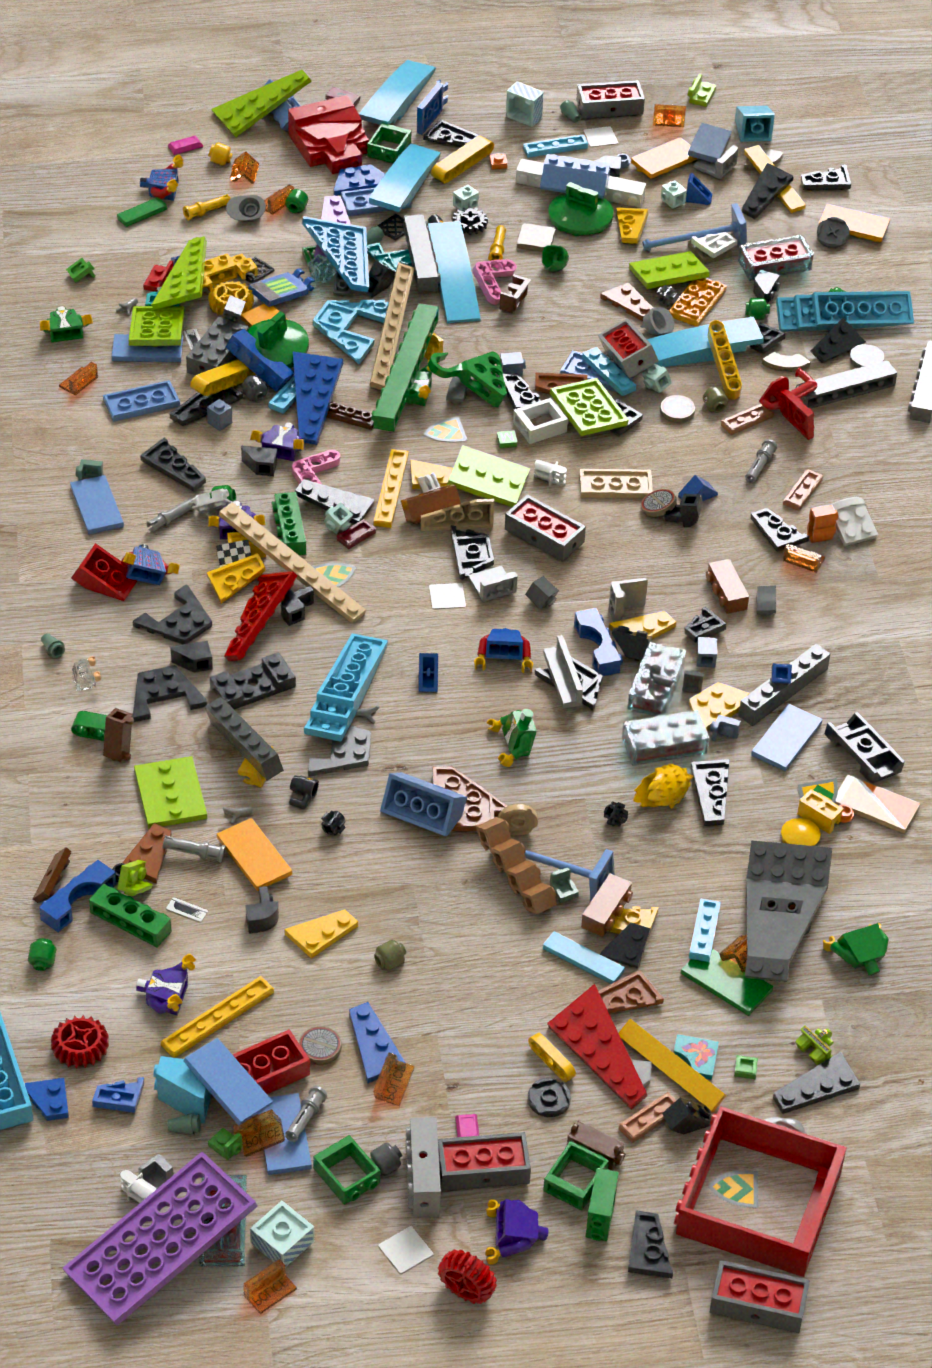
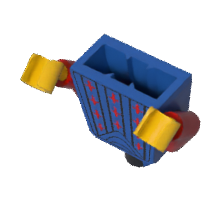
M176 155L173 158L174 164L171 163L167 168L151 170L150 178H140V187L148 188L150 197L174 201L177 187L179 186L177 167L181 168L184 165L183 158L180 155Z
M146 544L134 547L132 552H126L125 556L121 559V564L128 566L126 578L155 585L161 584L164 575L178 574L180 564L170 562L167 565L162 560L161 554L158 551L150 550Z
M507 628L492 629L490 634L480 639L477 652L479 657L474 660L475 670L479 664H482L483 671L486 669L484 659L486 657L524 659L521 672L524 673L525 667L530 668V673L532 672L533 662L530 660V642L521 636L519 630Z

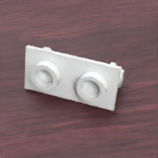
M222 488L211 491L212 498H210V493L208 492L196 495L193 498L195 506H192V508L199 511V513H207L213 508L222 509L232 503V501L227 499L229 496L228 490Z

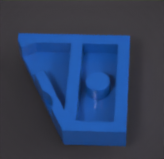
M139 1077L137 1082L125 1084L123 1080L113 1084L98 1085L92 1100V1107L135 1113L143 1090L144 1077Z

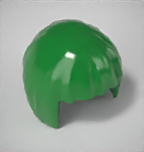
M546 245L543 248L542 264L547 271L557 272L564 269L568 264L569 255L562 246Z

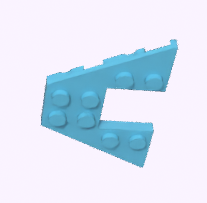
M385 299L378 301L360 300V302L349 303V300H327L314 317L313 326L355 362L361 364L374 346V339L347 331V329L358 315L384 323L388 302H385Z

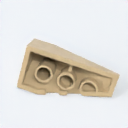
M476 499L421 515L420 529L421 531L450 530L451 525L456 526V529L493 528L494 499Z

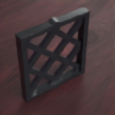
M396 213L377 225L379 228H386V231L381 229L384 235L395 241L405 235L404 218ZM388 223H394V226H388ZM396 223H402V226H396ZM389 228H394L395 231H389ZM397 228H403V231H397Z
M255 256L251 260L257 267H261V269H258L261 275L254 276L253 274L246 273L245 280L251 284L274 272V268Z

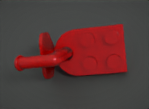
M798 368L795 372V377H800L805 382L804 384L789 391V379L786 376H782L770 383L760 398L759 403L768 410L780 409L783 416L807 440L814 438V412L811 408L804 405L800 398L816 390L818 385L802 368Z

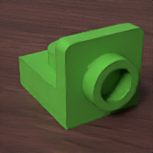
M80 258L66 269L75 283L88 273L93 278L96 276L93 272L95 268L89 261L86 263L83 258Z
M222 1128L208 1141V1146L228 1161L233 1155H237L243 1147L242 1135L238 1132L234 1136Z

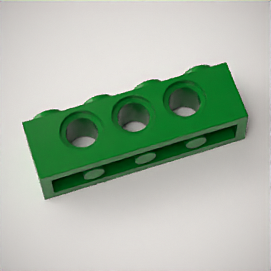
M103 884L89 899L91 914L156 948L172 932L171 918L166 914L159 913L150 906L136 901L133 897L124 895L114 887Z

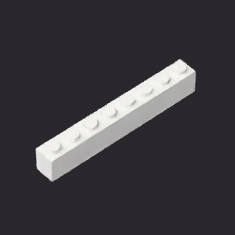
M521 159L516 169V183L540 188L544 163ZM610 176L604 198L609 202L640 208L645 198L646 183Z

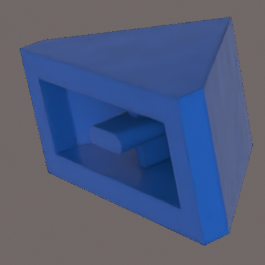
M690 173L686 202L704 205L711 204L713 194L693 173Z
M694 475L678 493L680 499H682L683 494H701L702 501L718 496V492L711 484L697 475Z
M419 653V691L438 692V653Z

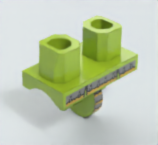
M805 1025L800 1029L802 1035L795 1041L796 1045L802 1052H805L812 1045L815 1050L809 1054V1057L816 1065L833 1057L829 1047L834 1042L830 1039L832 1032L829 1029L821 1031L819 1028L816 1029L815 1033L818 1037Z

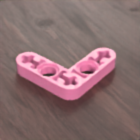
M512 260L477 262L472 270L487 301L493 305L500 303L501 293L495 278L513 275L517 266Z
M328 450L297 460L292 464V474L299 484L306 478L321 484L315 473L338 466L340 464V453L336 450ZM318 462V463H320V464H319V465H313L312 463Z

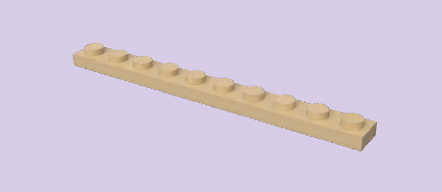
M398 263L369 383V386L380 390L382 387L385 388L386 377L390 375V367L393 364L414 273L413 267Z
M232 502L219 512V516L287 572L294 571L297 575V580L306 587L311 586L318 597L350 623H355L365 615L366 609Z

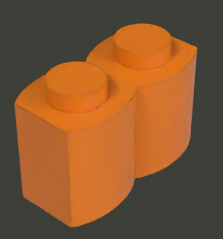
M832 505L810 509L807 535L811 543L833 539L836 533L835 524L836 520H838V512L834 510Z

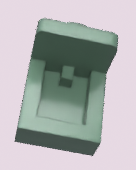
M81 459L80 465L76 467L75 471L78 481L84 480V478L103 476V461Z
M569 867L558 869L550 875V886L554 888L559 903L578 898L579 892L570 878L571 870Z

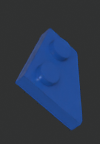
M64 1078L24 1083L32 1103L41 1110L42 1115L47 1121L69 1118Z

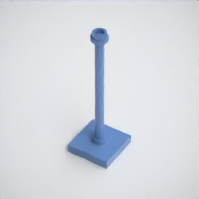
M738 203L731 204V225L654 241L645 239V241H642L644 251H651L653 247L691 240L692 237L702 238L709 234L732 231L737 239L740 250L747 249V223Z
M608 849L604 851L593 871L525 850L526 852L524 853L526 859L558 869L569 867L571 873L589 878L590 902L610 873L615 875L614 853Z

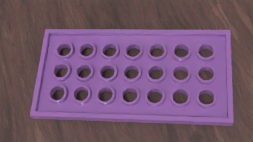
M201 1152L62 1269L100 1310L118 1326L258 1206L255 1200L206 1154ZM200 1177L204 1178V1180L201 1183H194L196 1179ZM218 1190L214 1196H207L210 1191ZM181 1192H187L185 1197L177 1198ZM231 1203L227 1209H221L223 1204ZM200 1205L196 1211H190L192 1206ZM163 1207H170L167 1212L159 1213ZM209 1217L214 1218L211 1223H203ZM183 1219L181 1224L173 1226L176 1220ZM152 1221L149 1227H142L145 1222ZM196 1232L193 1238H186L189 1233ZM165 1234L162 1240H155L158 1235ZM135 1236L131 1242H125L127 1237ZM179 1247L175 1253H168L171 1248ZM148 1249L144 1255H138L140 1250ZM117 1251L113 1257H107L109 1252ZM161 1262L159 1267L155 1269L151 1268V1265L153 1263ZM130 1264L126 1270H120L122 1265ZM99 1265L95 1272H89L91 1267ZM137 1277H143L141 1282L133 1283ZM112 1279L110 1284L102 1285L104 1280ZM119 1292H125L122 1298L115 1299Z

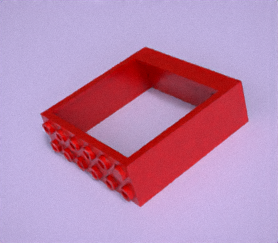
M720 1106L718 1113H713L710 1121L711 1128L710 1131L706 1130L703 1139L704 1146L698 1150L696 1165H692L689 1175L691 1177L690 1181H686L684 1185L683 1199L678 1200L675 1210L677 1214L674 1219V1225H677L676 1235L805 1277L842 1173L847 1147ZM721 1140L818 1171L816 1182L793 1243L694 1210Z

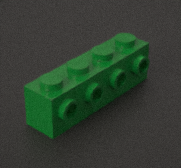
M296 492L274 494L275 501H272L271 505L272 512H276L274 514L275 525H278L276 526L277 537H281L279 540L296 554L306 555V538Z

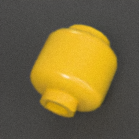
M217 142L215 145L212 144L208 156L211 162L224 166L227 162L230 163L233 154L230 153V146Z

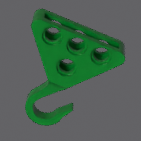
M492 351L474 357L451 368H444L438 364V362L445 360L448 352L432 354L428 361V368L432 373L441 378L458 377L461 383L493 407L500 406L507 391L500 357L496 352Z

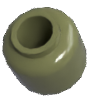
M711 387L704 393L703 402L710 412L719 413L726 408L728 398L721 388Z
M390 940L376 948L374 958L381 969L384 968L389 971L404 963L406 949L402 943L398 944L395 940Z

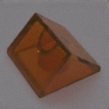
M655 104L653 109V126L684 127L686 106Z

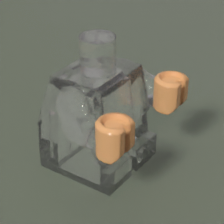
M90 656L87 660L79 659L73 665L72 676L77 691L96 687L95 681L99 682L101 680L100 672L96 671L92 674L89 667L96 664L94 656Z

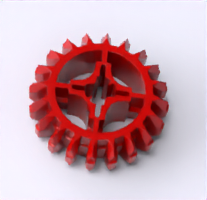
M74 1015L72 1020L66 1018L65 1023L59 1022L58 1028H54L51 1037V1049L54 1052L55 1058L59 1059L61 1064L66 1063L68 1068L74 1065L76 1069L79 1065H83L86 1069L87 1064L90 1063L94 1066L95 1060L101 1061L102 1056L106 1055L109 1046V1035L99 1019L94 1021L92 1016L85 1019L84 1015L81 1018H77Z
M455 1249L449 1251L444 1255L437 1268V1274L441 1277V1282L445 1283V1287L449 1288L452 1291L451 1293L456 1294L458 1298H463L465 1302L468 1300L472 1304L486 1303L497 1287V1279L494 1277V1272L489 1270L490 1267L485 1265L483 1260H479L476 1255L473 1256L468 1251L466 1253L461 1249L459 1251Z

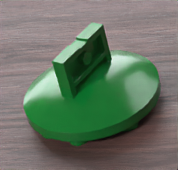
M569 182L566 185V193L558 195L550 202L548 216L552 224L559 231H564L578 237L580 235L603 232L613 220V207L607 199L598 198L599 192Z
M281 311L271 319L254 324L247 331L256 339V349L262 356L271 361L283 362L290 369L294 367L293 352L307 353L309 349V338L306 330L300 324L286 319L285 313Z

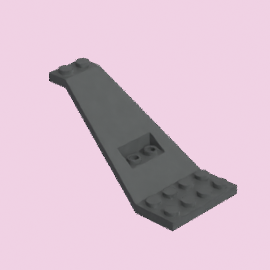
M751 840L746 878L747 963L745 978L788 982L790 961L828 890L832 848ZM769 903H775L773 908L768 907ZM792 904L796 906L793 910L788 908Z

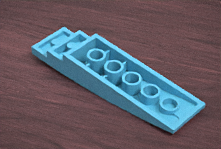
M410 60L405 61L382 84L359 113L361 119L379 125L382 123L390 125L395 123L397 119L401 120L435 72L436 67Z
M411 143L383 176L370 195L369 203L396 212H400L406 205L409 206L440 157L441 152Z
M461 222L428 224V231H430L431 241L433 242V252H435L436 262L438 263L437 273H440L441 283H438L447 323L481 321Z
M910 291L814 292L812 295H795L794 297H778L776 299L779 330L782 332L831 330L842 318L853 329L914 324Z
M754 317L722 322L732 353L746 351V347L749 345L763 344L764 338ZM709 324L647 339L659 360L655 364L660 367H670L714 361L707 337Z
M351 634L317 692V700L310 711V718L304 727V734L342 741L371 684L387 647L388 640Z

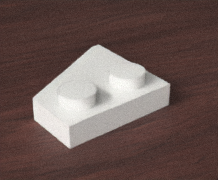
M723 232L706 235L704 239L692 237L691 243L712 258H715L735 247L737 239Z

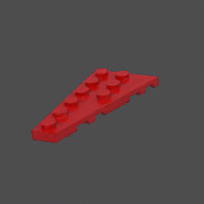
M294 571L258 576L259 584L254 586L252 590L254 596L248 600L240 618L242 624L236 627L235 633L237 635L230 641L224 655L228 661H238L245 657L246 651L255 642L258 633L265 628L267 620L275 613L278 604L284 600V595L293 587L294 581L297 578Z
M593 984L551 1019L547 1025L632 1110L647 1097V1092L597 987Z

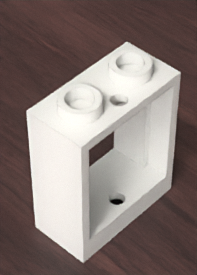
M551 398L514 410L513 424L529 444L567 432L569 420L560 410L558 404H555ZM550 414L554 419L538 426H534L530 419Z

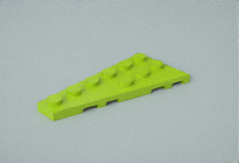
M301 69L216 106L211 110L226 128L237 137L312 81Z
M205 236L195 237L188 241L152 302L153 310L202 297L207 246Z

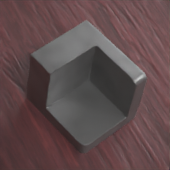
M157 1154L138 1168L139 1174H143V1179L156 1189L174 1175L173 1167L160 1154Z

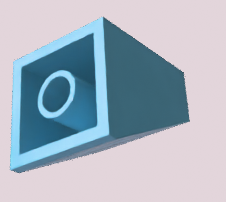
M736 106L735 122L740 142L772 141L775 114L768 106Z
M161 1056L159 1064H155L153 1077L156 1078L154 1090L158 1092V1100L185 1115L191 1113L199 1115L201 1123L205 1124L212 1094L183 1062L184 1059Z

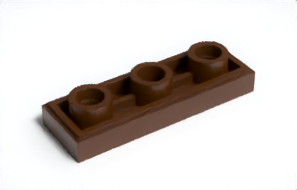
M331 402L326 418L372 430L374 427V421H371V412Z
M67 847L56 853L33 897L35 902L40 903L54 895L55 890L53 888L60 882L63 877L61 872L70 863L71 850Z

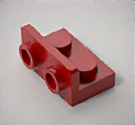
M170 260L166 267L154 265L143 284L144 290L158 292L157 288L164 284L174 267L173 261Z

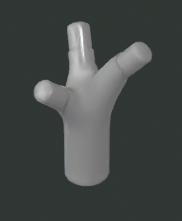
M132 298L125 304L119 303L120 307L116 309V312L126 310L127 316H130V309L138 303L137 299Z
M380 706L358 709L355 716L365 717L374 724L376 721L371 714L375 713Z
M247 806L235 809L223 807L224 814L233 815L230 823L234 824L238 817L252 814V807Z

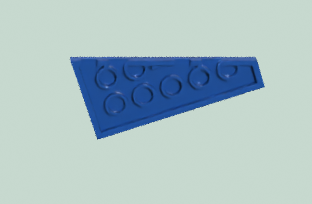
M293 352L299 436L302 437L304 443L317 445L344 362L342 358Z

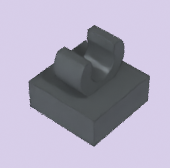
M685 670L682 691L700 693L702 691L704 673Z

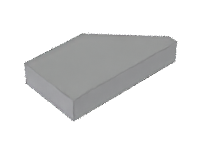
M631 1060L645 1088L650 1084L651 1062Z

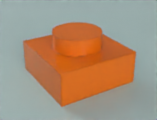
M505 154L489 155L491 170L507 169Z

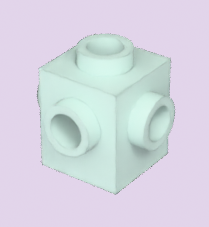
M674 180L662 185L661 199L672 209L686 203L687 190Z
M469 185L454 191L453 206L461 211L462 208L468 209L469 207L474 208L478 206L479 192Z
M654 364L642 373L645 386L658 393L672 384L668 371L663 366L660 367Z
M341 502L335 507L329 508L325 513L327 516L324 523L335 534H338L341 530H347L351 525L349 522L353 514Z

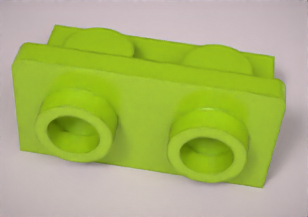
M699 74L693 80L692 87L688 89L689 103L707 107L716 91V85L702 82V74Z
M136 860L122 865L117 889L124 891V894L128 896H136V894L152 889L153 884L142 881L146 876V861Z

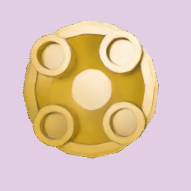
M794 818L782 826L781 840L786 844L815 846L820 840L821 833L818 826L812 821Z

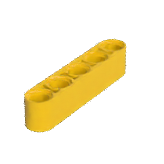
M477 136L437 163L431 170V176L445 184L491 154L494 149V143L483 136Z
M714 320L709 324L707 337L724 393L728 399L736 400L740 397L742 382L724 324L721 321Z
M238 359L195 375L191 380L190 387L204 396H209L241 384L245 378L256 374Z

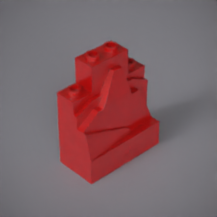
M347 95L288 109V135L309 167L325 164L333 175L339 173L340 169L362 166V154L367 153L369 139L362 128V119Z

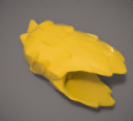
M674 764L655 768V772L644 777L641 780L642 783L635 788L634 791L636 793L633 802L641 803L640 807L669 805L672 809L676 803H680L681 799L685 797L690 787V780L694 776L687 773V768H681Z

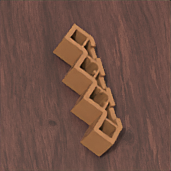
M495 817L476 826L481 845L485 851L488 849L491 851L494 857L492 861L500 872L504 871L509 878L508 884L516 895L520 893L524 899L523 906L527 911L539 914L557 905L554 888L541 882L539 867L535 863L526 860L524 845L520 841L511 839L509 833L510 826L506 820Z

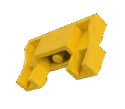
M226 253L205 260L203 288L207 287L211 291L213 286L219 284V282L223 283L237 278V273L243 280L246 279V273L250 271L254 276H257L258 267L251 258L246 259L243 254L230 257Z

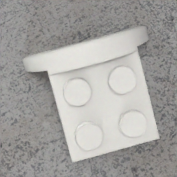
M851 497L831 504L834 510L838 512V520H836L835 526L843 546L877 538L878 533L867 511L866 503L862 498Z

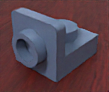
M718 715L716 722L712 721L709 732L712 733V740L716 741L718 734L737 739L741 721Z

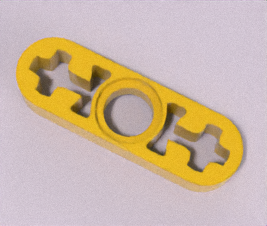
M536 1033L528 1039L533 1052L562 1081L568 1082L576 1076L573 1065L541 1033Z

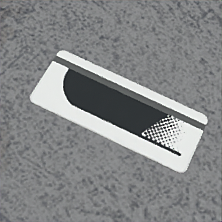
M197 329L183 331L191 350L201 339Z
M172 898L166 907L167 910L199 922L202 921L208 912L206 909L177 898Z

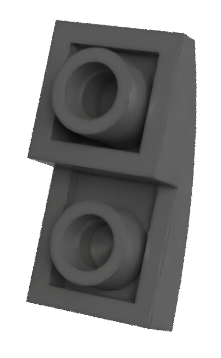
M336 270L333 295L350 296L351 288Z
M452 377L446 396V401H451L453 404L464 402L468 389L467 386L461 383L458 377Z
M776 585L757 586V614L769 616L776 613Z

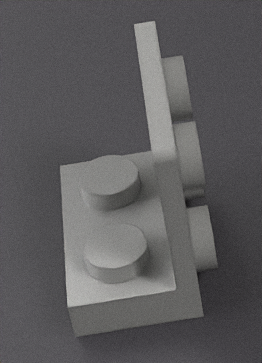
M732 146L721 158L717 159L716 163L699 159L694 164V168L721 179L737 164L739 148Z
M502 566L473 573L468 577L482 602L517 592L518 576L515 571L506 573Z
M647 578L611 582L608 610L613 622L622 620V616L625 614L624 609L645 606Z

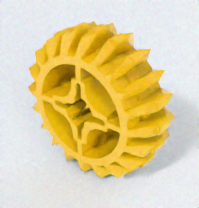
M240 281L219 282V285H214V288L209 293V306L214 313H217V316L223 315L229 296L246 301L242 314L253 307L254 295L252 290H249L245 283L240 284Z

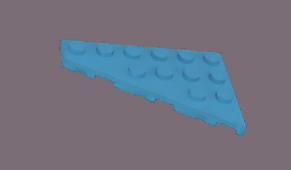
M303 216V226L352 290L368 292L369 274L366 227Z

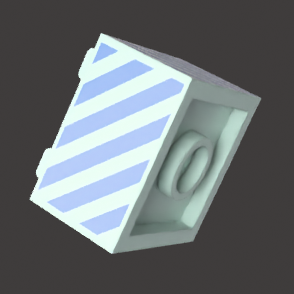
M516 82L507 90L506 117L533 127L542 119L544 92Z
M281 1201L250 1228L251 1244L281 1269H284L315 1242L314 1226L285 1202Z

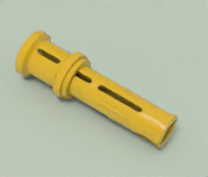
M226 194L203 203L196 202L195 205L184 206L183 214L187 220H191L193 217L203 216L205 212L226 206L231 198Z
M503 225L496 227L494 243L490 246V253L488 255L489 261L503 260L502 254L505 251L503 243L506 234V227L504 228Z

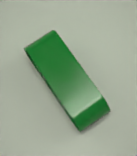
M79 711L71 726V731L79 737L104 741L107 715Z

